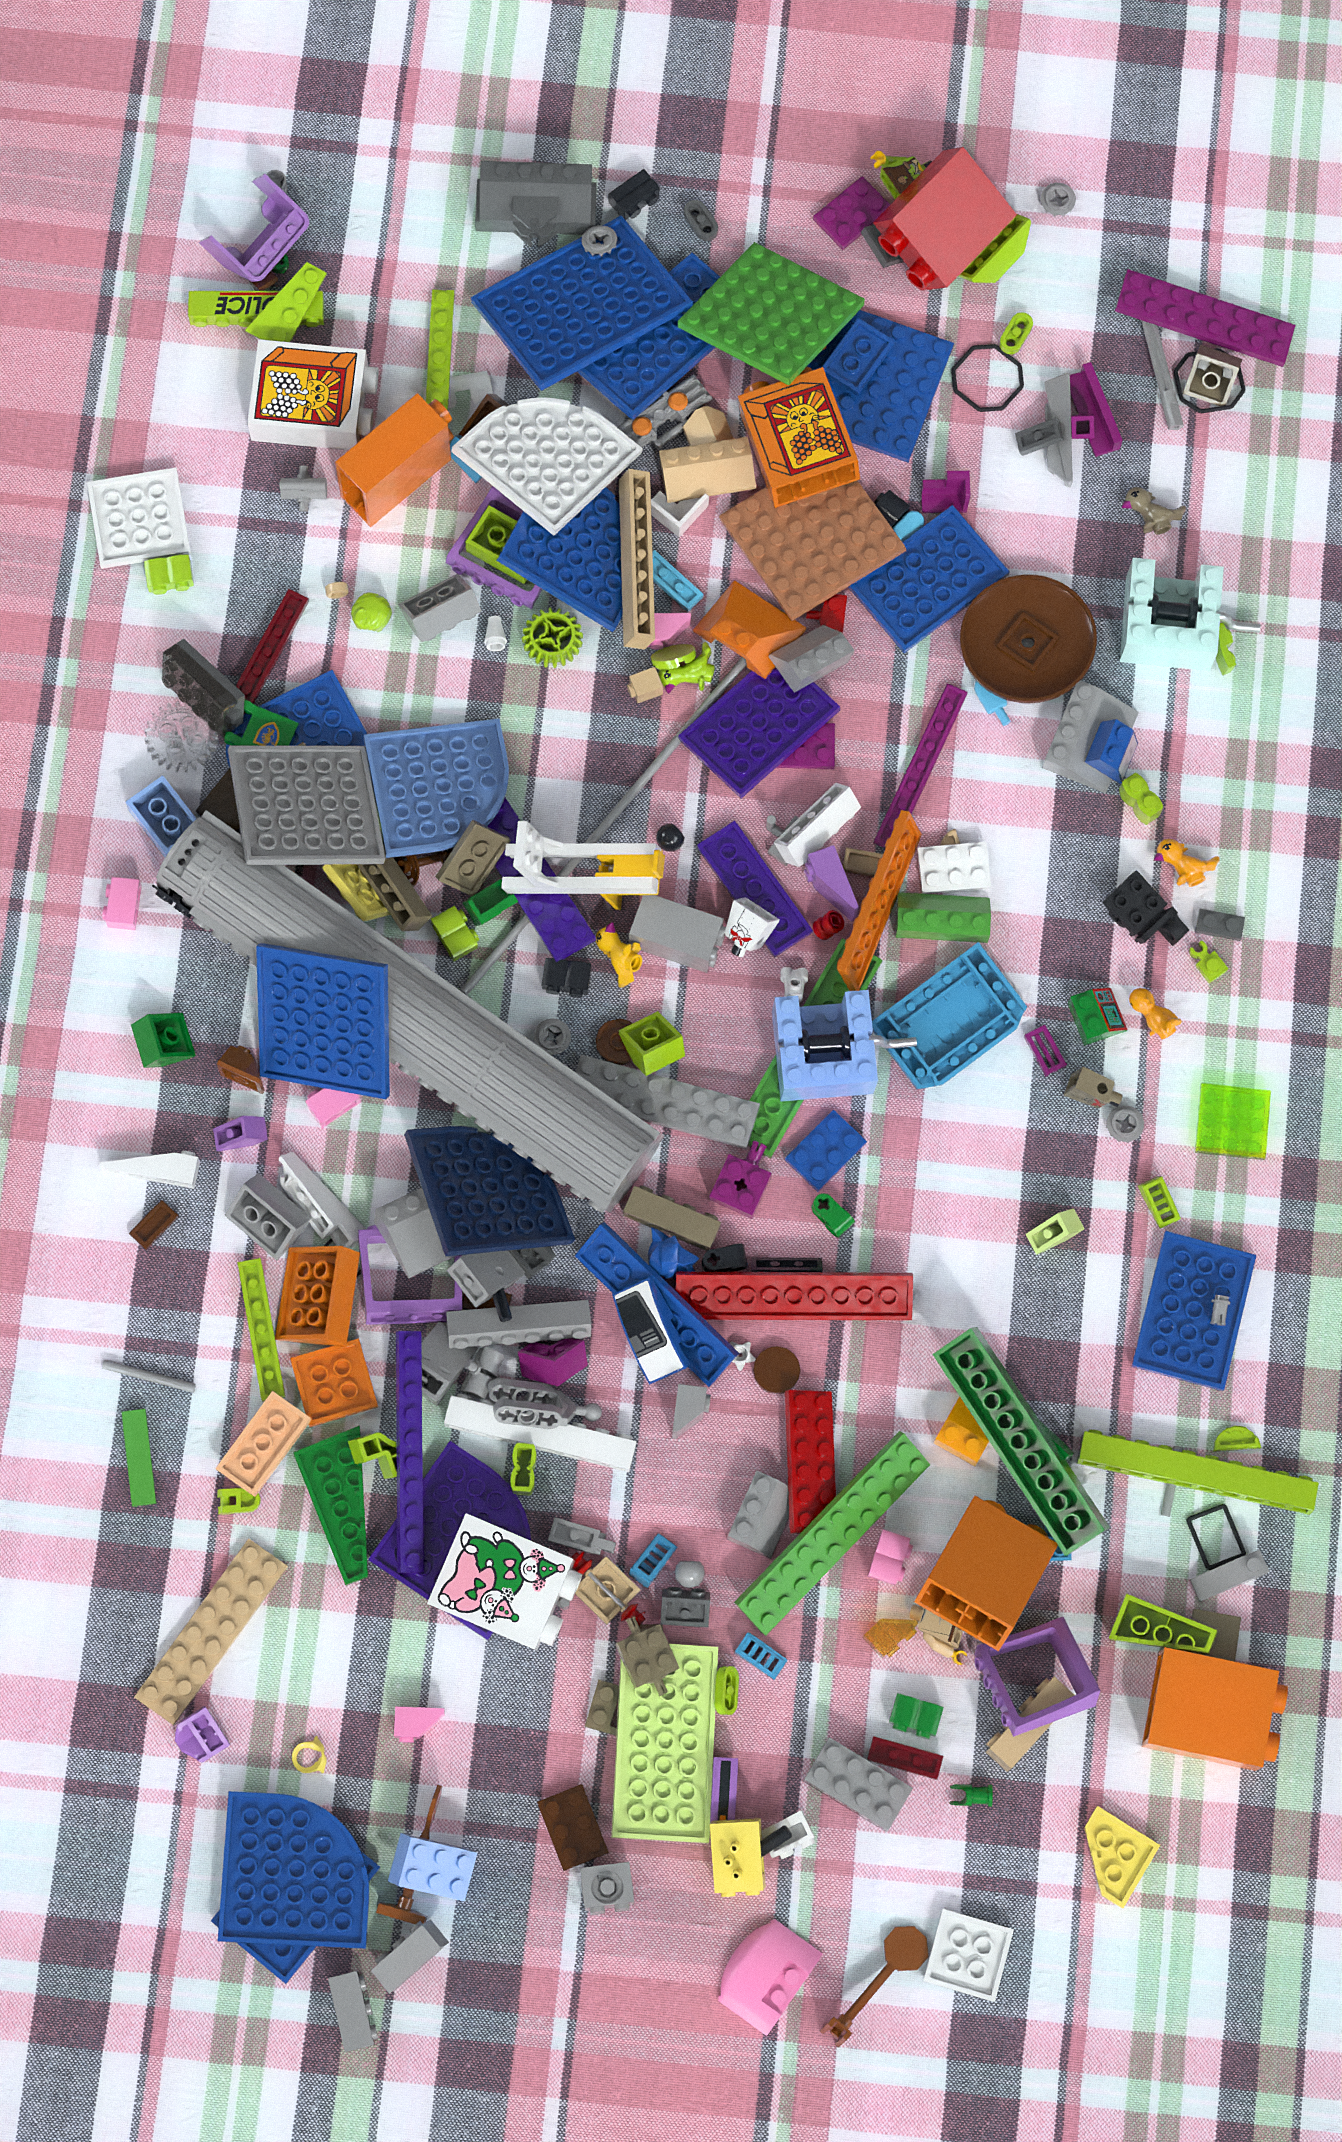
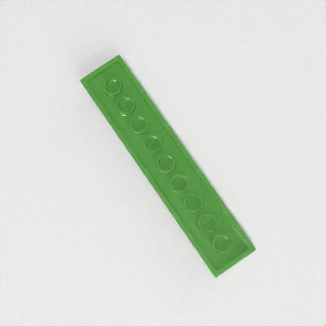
M841 939L804 1006L842 1003L844 994L849 989L837 970V962L844 953L845 939ZM873 955L860 990H867L882 964V959ZM776 1055L749 1100L760 1103V1108L748 1147L751 1148L752 1142L757 1141L759 1146L756 1151H758L761 1143L764 1144L767 1148L763 1155L770 1159L804 1101H780Z
M899 1431L734 1603L755 1627L766 1636L930 1466V1463L908 1437Z

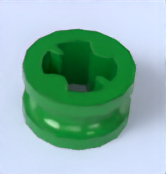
M286 254L281 258L283 265L277 264L272 268V272L282 274L288 270L289 260Z

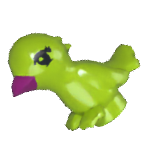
M707 642L702 643L701 654L690 663L685 664L683 667L678 666L676 668L659 670V678L668 694L675 686L683 682L699 684L700 691H703L705 682H712L715 665L708 664V659L712 652Z

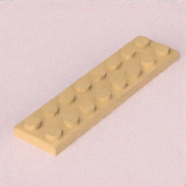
M248 1538L134 1698L174 1726L288 1566Z

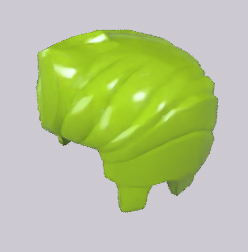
M371 592L361 595L355 601L351 610L352 620L357 629L372 630L374 632L382 631L392 615V609L387 599Z

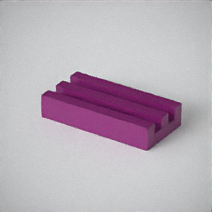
M1046 1025L1024 1035L1045 1077L1067 1066ZM1042 1032L1059 1064L1055 1065L1039 1033ZM1034 1036L1051 1068L1048 1069L1031 1037Z

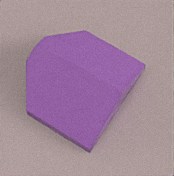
M206 1706L192 1713L176 1725L175 1742L180 1750L201 1763L230 1746L226 1736Z

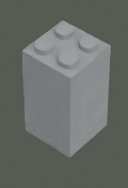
M643 895L629 933V944L633 945L634 942L640 943L641 951L707 973L709 967L714 968L718 957L719 948L717 946L721 947L725 938L726 927L723 926L724 918L656 895Z

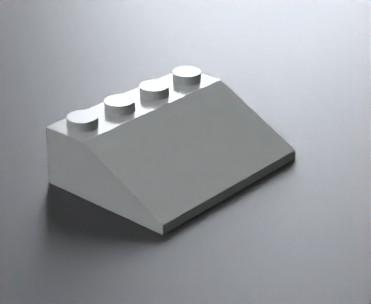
M1080 680L1075 685L1042 768L1106 793L1111 778L1085 763L1090 747L1101 722L1117 719L1132 729L1139 712L1104 690Z
M422 1188L375 1210L374 1223L408 1279L455 1257H445Z

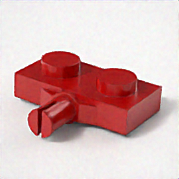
M835 594L824 601L820 611L809 610L806 613V619L819 620L820 626L824 625L843 633L848 595Z

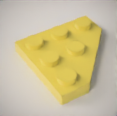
M1096 1806L1084 1829L1102 1897L1123 1909L1160 1845L1099 1806Z

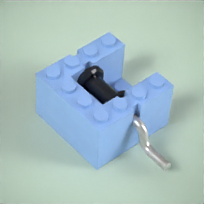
M868 990L845 992L840 1004L799 1007L798 996L775 997L772 1021L781 1102L874 1094L878 1083L874 1044L882 1048L917 1046L916 1037L886 1039L881 1035H871L873 1028Z

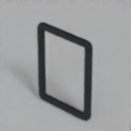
M1220 1504L1187 1518L1188 1527L1207 1570L1215 1569L1246 1555L1243 1543L1225 1504ZM1223 1509L1241 1554L1209 1565L1191 1521Z

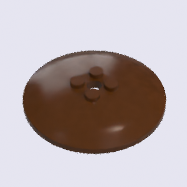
M1016 575L999 580L985 588L968 607L960 631L961 653L970 674L990 693L1017 703H1041L1058 698L1072 690L1089 671L1097 646L1095 622L1091 611L1083 599L1065 584L1039 575ZM1029 638L1034 641V645L1032 647H1025L1021 642Z

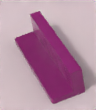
M1085 363L1082 365L1081 372L1070 375V396L1077 414H1094V438H1089L1088 441L1094 456L1098 457L1119 450L1123 440L1092 363Z

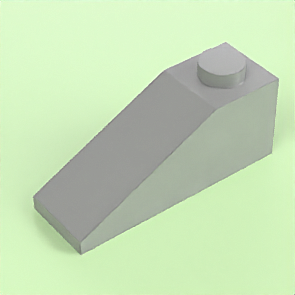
M1259 1549L1194 1577L1190 1581L1199 1602L1262 1577L1269 1572V1569Z

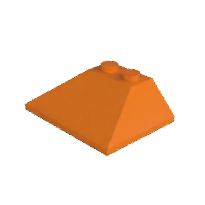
M735 580L693 629V632L708 642L712 643L716 639L745 658L747 668L764 679L775 668V665L768 657L769 654L797 640L806 631L804 625L796 620L791 621L787 614Z

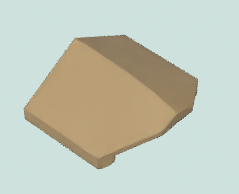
M709 406L696 409L682 427L689 446L734 439L724 412Z

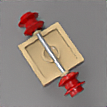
M584 1551L581 1554L578 1552L574 1553L570 1557L575 1561L572 1568L585 1576L579 1583L575 1595L606 1625L621 1611L623 1612L621 1614V1622L635 1616L640 1626L646 1620L643 1616L646 1612L640 1613L636 1610L638 1604L628 1605L640 1592V1589L608 1557H605L592 1570L590 1569L592 1559L586 1561L583 1558Z

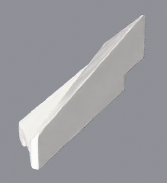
M294 1152L281 1155L279 1161L283 1164L284 1175L280 1177V1185L295 1205L311 1218L309 1223L321 1239H325L330 1235L336 1246H344L349 1249L357 1246L358 1230L366 1228Z

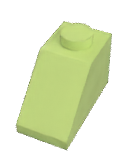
M1070 1209L1057 1213L1026 1233V1236L1037 1255L1067 1241L1083 1231L1084 1227L1075 1210Z

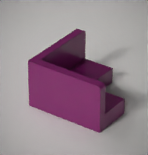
M970 470L947 471L945 479L922 480V513H942L952 505L959 513H967L971 496Z
M561 1339L552 1346L535 1342L528 1344L518 1351L521 1375L523 1377L554 1386L561 1385L588 1365L584 1340Z

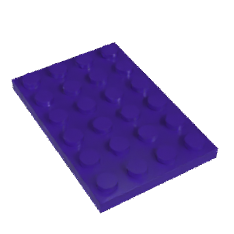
M776 667L766 679L751 671L679 734L678 738L682 744L742 799L840 711V706L814 682L794 693Z

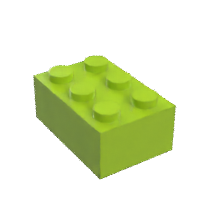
M489 505L465 541L466 552L525 584L527 579L496 561L517 521Z

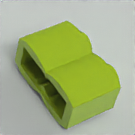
M175 555L168 558H155L144 561L147 588L150 593L161 595L171 589L186 591L189 587L194 586L189 555Z
M1133 773L1122 781L1119 794L1127 805L1133 807L1134 814L1140 822L1148 825L1160 816L1163 804L1160 798L1149 790L1148 784L1142 776Z
M455 906L430 919L434 931L453 962L478 949L477 942L479 941L473 928L469 930L465 924L468 920L462 909L457 910Z
M516 1443L512 1454L514 1469L511 1474V1488L513 1494L531 1496L535 1487L533 1470L537 1461L536 1449L534 1444Z

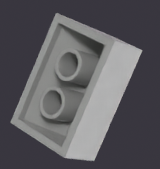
M459 574L398 604L414 634L421 642L434 639L437 634L453 629L456 624L464 620H470L482 611L472 588Z
M822 625L769 654L768 657L795 693L847 664L855 650L842 632Z
M259 1173L243 1184L224 1215L275 1260H278L289 1249L311 1220L305 1212Z
M756 1471L727 1540L771 1559L789 1518L788 1486L778 1479Z

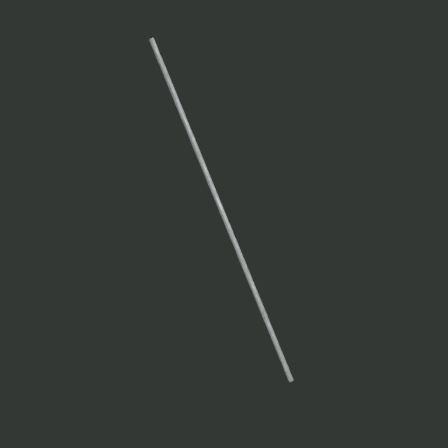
M741 657L584 843H597L679 746L681 741L678 735L707 711L747 665L745 658ZM571 858L557 874V877H568L583 858ZM523 914L462 986L461 992L466 995L470 993L530 922L525 914Z

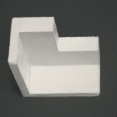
M659 491L651 499V515L680 537L708 507L709 496L705 493L701 498L683 500L676 504L674 502L667 503L666 495Z

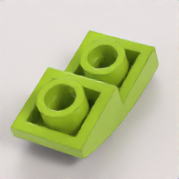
M1222 622L1219 626L1218 653L1215 658L1224 676L1234 669L1236 659L1234 654L1228 650L1233 643L1232 633Z

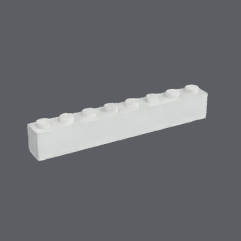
M457 1394V1397L451 1396L444 1420L445 1427L512 1444H534L537 1450L630 1472L636 1448V1441L632 1440V1436L626 1434H619L618 1437L609 1435L610 1431L596 1428L595 1431L586 1429V1425L573 1422L572 1425L558 1426L554 1429L503 1424L495 1419L493 1412L494 1402L480 1399V1402L472 1401L470 1396L464 1394ZM526 1411V1414L522 1413L521 1415L529 1416L533 1411Z

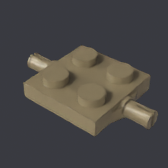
M635 1616L625 1620L632 1634L626 1639L617 1642L615 1646L634 1689L644 1684L654 1683L659 1696L668 1693L663 1678L667 1674L678 1670L679 1666L661 1625L658 1624L649 1629L640 1630Z

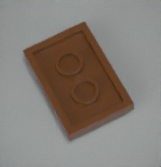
M582 1784L537 1802L563 1871L609 1853Z

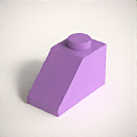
M241 1116L213 1128L216 1151L254 1146L268 1140L264 1117Z

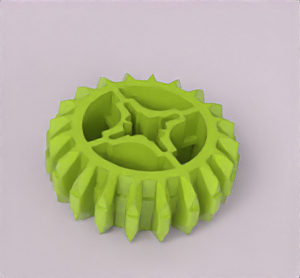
M551 607L548 608V613L541 609L539 611L540 616L533 613V621L527 620L526 626L528 628H523L525 636L522 637V643H525L524 650L530 651L528 657L530 659L536 657V664L544 661L545 668L548 667L549 663H552L553 668H556L557 662L565 666V659L572 662L574 660L573 655H578V648L583 645L581 641L583 633L579 632L581 625L576 624L577 618H569L570 612L568 611L562 615L560 608L557 609L556 613L553 612ZM552 623L562 625V627H555ZM544 626L545 632L534 640L537 630ZM549 631L550 634L553 635L554 638H556V644L555 641L552 640L551 637H549ZM571 636L569 644L564 649H561V642L566 640V637ZM550 648L553 652H548L543 649Z

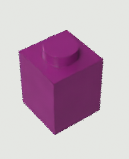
M1093 413L1071 414L1072 439L1094 438Z

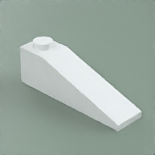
M182 1151L181 1154L168 1153L101 1162L100 1169L105 1173L194 1189L200 1160L195 1156V1153Z

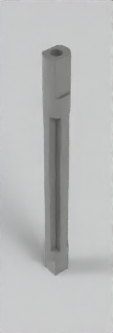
M1141 320L1168 430H1179L1184 425L1158 327Z

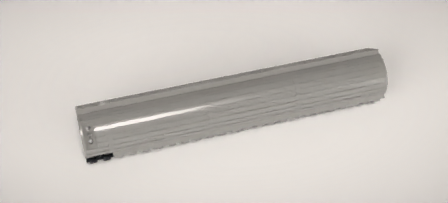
M207 810L201 818H197L182 833L165 857L156 876L157 886L152 885L157 890L155 895L170 905L173 902L176 903L174 908L189 918L193 915V922L207 931L212 929L211 935L226 945L228 942L232 943L230 948L244 958L249 955L248 961L256 967V946L260 943L388 964L389 1062L394 1065L396 1062L400 1063L398 1068L412 1078L415 1075L418 1076L417 1082L430 1091H433L435 1088L438 1091L436 1096L450 1105L453 1102L456 1103L455 1109L468 1118L474 1116L476 1118L474 1123L489 1132L492 1129L495 1131L493 1136L506 1145L509 1143L513 1144L512 1150L525 1159L530 1156L533 1159L531 1163L544 1172L547 1170L551 1171L550 1177L559 1184L565 1186L567 1183L572 1186L569 1191L583 1200L585 1197L590 1199L591 1201L588 1204L597 1211L603 1213L605 1210L610 1213L615 1205L631 1189L652 1159L664 1138L663 1134L286 866L246 865L242 836Z

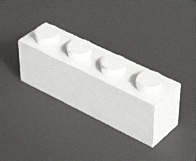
M835 783L774 841L775 846L786 863L797 867L805 864L808 854L822 848L824 843L832 835L836 834L841 826L854 817L861 806L850 787Z

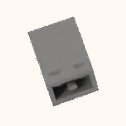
M440 1321L422 1342V1396L436 1406L439 1405L465 1368V1362L468 1359L471 1360L478 1350L476 1346L464 1349L449 1348L447 1326Z

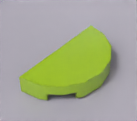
M1232 1426L1226 1428L1217 1436L1213 1452L1260 1449L1261 1444L1259 1438L1246 1427Z

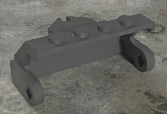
M481 161L480 179H477L476 231L512 232L529 247H532L531 239L534 237L539 239L538 247H541L557 234L583 235L586 230L595 226L597 182H592V164Z

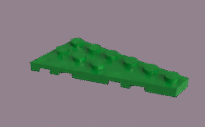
M360 1425L293 1452L346 1586L368 1578L362 1463L355 1464L348 1441L361 1437Z

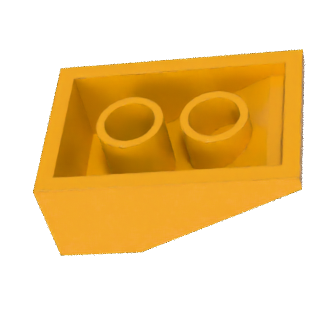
M959 1396L934 1444L976 1466L989 1440Z

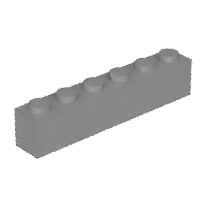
M588 1300L509 1306L512 1319L506 1322L500 1321L496 1308L446 1312L449 1348L464 1349L472 1346L488 1347L496 1344L511 1345L520 1342L535 1343L543 1340L559 1341L567 1338L582 1339L591 1337V1317Z

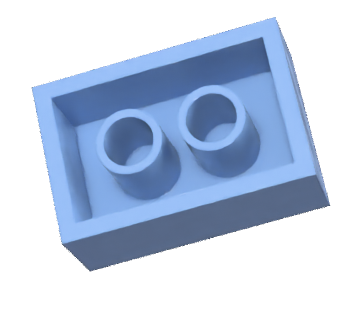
M163 775L126 801L129 812L164 857L167 856L182 833L196 820V817Z
M400 1833L388 1882L400 1887L465 1901L477 1853L467 1848Z

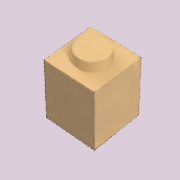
M655 667L629 676L627 689L630 697H635L637 704L663 695V685Z

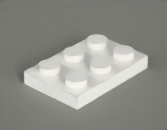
M987 842L919 847L917 849L922 894L991 888Z

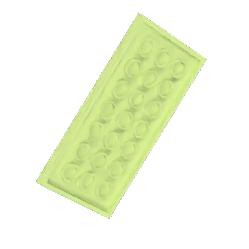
M669 1644L679 1669L667 1674L663 1678L668 1693L659 1696L654 1683L644 1684L634 1689L623 1661L620 1659L611 1838L709 1843L715 1729L714 1701L718 1647Z

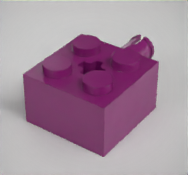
M757 1141L752 1142L746 1159L742 1160L731 1154L728 1155L709 1196L710 1201L750 1219H753L772 1177L771 1172L760 1168L758 1165L767 1146L761 1143L756 1152L759 1146ZM744 1182L746 1189L742 1188L740 1191H737L735 1184Z

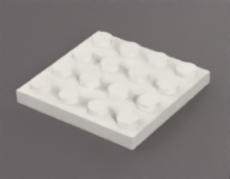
M177 468L87 482L101 569L140 563L155 558L191 554Z

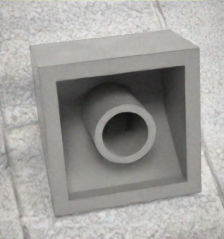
M678 1384L672 1439L679 1438L703 1419L704 1412H709L711 1395L706 1394L707 1387Z

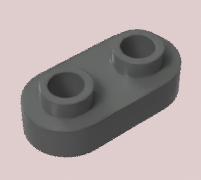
M691 200L686 203L684 217L696 235L703 241H711L716 238L718 223L704 203L699 200ZM692 212H697L698 215H697V216H693L691 213H692ZM709 229L711 232L705 233L703 230Z

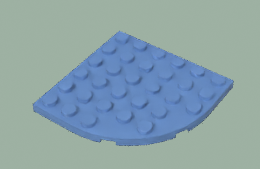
M500 719L364 734V744L386 858L431 853L455 847L472 820L488 826L502 806L508 786L509 766Z

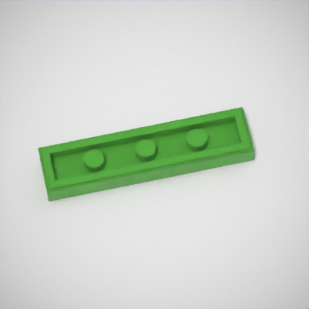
M146 1409L123 1411L122 1421L132 1507L157 1504Z

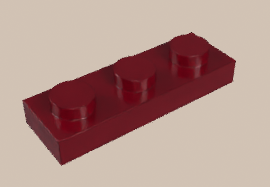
M873 1736L867 1760L938 1780L944 1756Z

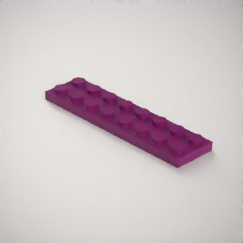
M1129 269L1126 271L1115 312L1281 367L1286 362L1296 326L1295 324Z

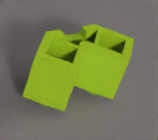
M379 1432L369 1433L348 1441L355 1464L365 1463L377 1458L384 1479L397 1477V1443Z

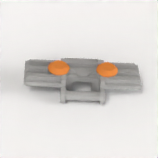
M693 374L670 391L664 392L634 420L629 418L617 428L643 448L651 443L657 451H660L664 444L684 431L682 427L687 422L686 417L712 400V397ZM668 419L670 422L675 420L679 422L678 425L657 438V427Z

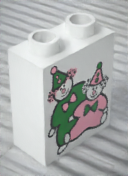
M466 1513L427 1604L537 1651L541 1642L553 1646L563 1619L552 1614L560 1597L572 1601L583 1574L572 1570L575 1563L574 1559Z

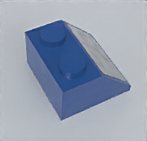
M1117 719L1101 722L1085 763L1117 783H1122L1138 745L1134 730Z

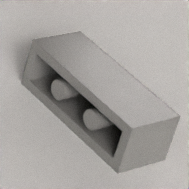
M431 1919L424 1924L419 1921L409 1930L411 1935L407 1939L401 1937L392 1945L394 1950L390 1954L384 1952L375 1960L377 1965L371 1972L389 1994L399 1988L449 1943Z
M358 1971L328 1978L344 2051L350 2052L375 2045L374 2040L378 2039L375 2024L370 2025L368 2015L373 2013L370 2000L364 1999L363 1990H367L364 1975L359 1976Z

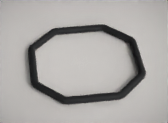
M996 344L974 345L970 347L951 370L954 393L979 412L1004 410L1024 387L1021 363L1010 354L1004 353ZM996 349L1018 366L1020 386L1002 406L980 408L957 390L956 369L974 350Z
M1215 348V350H1218V351H1221V352L1226 353V352L1223 351L1222 349ZM1198 351L1185 354L1173 372L1179 400L1201 414L1234 408L1246 390L1241 366L1238 371L1241 391L1230 405L1200 409L1184 399L1178 375L1179 369L1188 357L1196 356Z

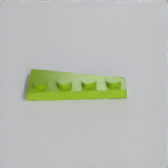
M306 262L245 331L260 340L291 343L327 273Z

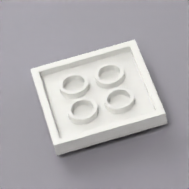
M942 1909L923 1981L995 2002L1014 1929Z

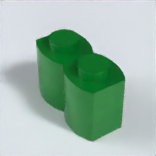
M897 1693L889 1723L893 1724L892 1728L901 1732H906L907 1729L916 1731V1736L930 1739V1736H936L944 1707Z

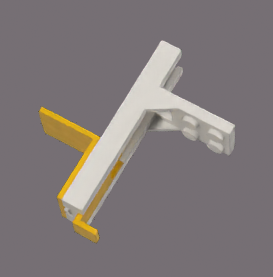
M518 821L516 844H506L505 855L514 858L513 866L524 877H502L501 888L507 894H600L614 909L621 910L623 895L659 894L660 878H663L665 855L656 843L563 844L543 837L527 821ZM542 858H597L601 862L598 868L599 872L595 873V877H546L541 872Z

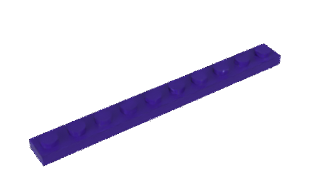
M396 1331L398 1573L424 1572L421 1331Z

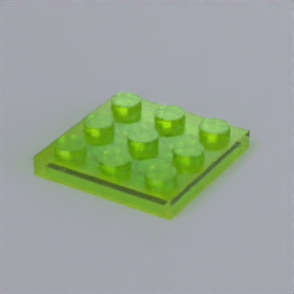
M1201 1083L1195 1153L1265 1160L1271 1091Z

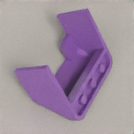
M266 174L255 178L252 182L268 197L262 204L261 212L270 223L248 249L242 254L235 247L224 248L212 235L199 242L224 268L251 282H258L264 279L309 226L307 214Z

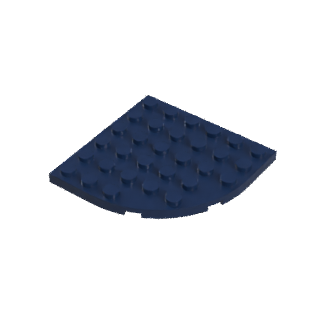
M466 1126L408 1129L405 1132L404 1136L445 1257L569 1245L574 1242L575 1237L564 1206L548 1174L544 1175L540 1169L531 1163L533 1159L530 1156L525 1159L513 1151V1144L509 1143L506 1145L493 1136L494 1133L492 1132L489 1135L479 1132L478 1128Z

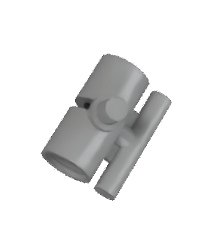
M299 466L297 478H281L279 483L281 499H297L300 512H308V503L311 502V499H327V479L311 478L308 474V466Z
M487 1347L484 1349L479 1348L474 1361L468 1359L465 1362V1368L469 1369L460 1391L485 1400L488 1394L489 1382L493 1379L501 1378L498 1370L505 1356Z

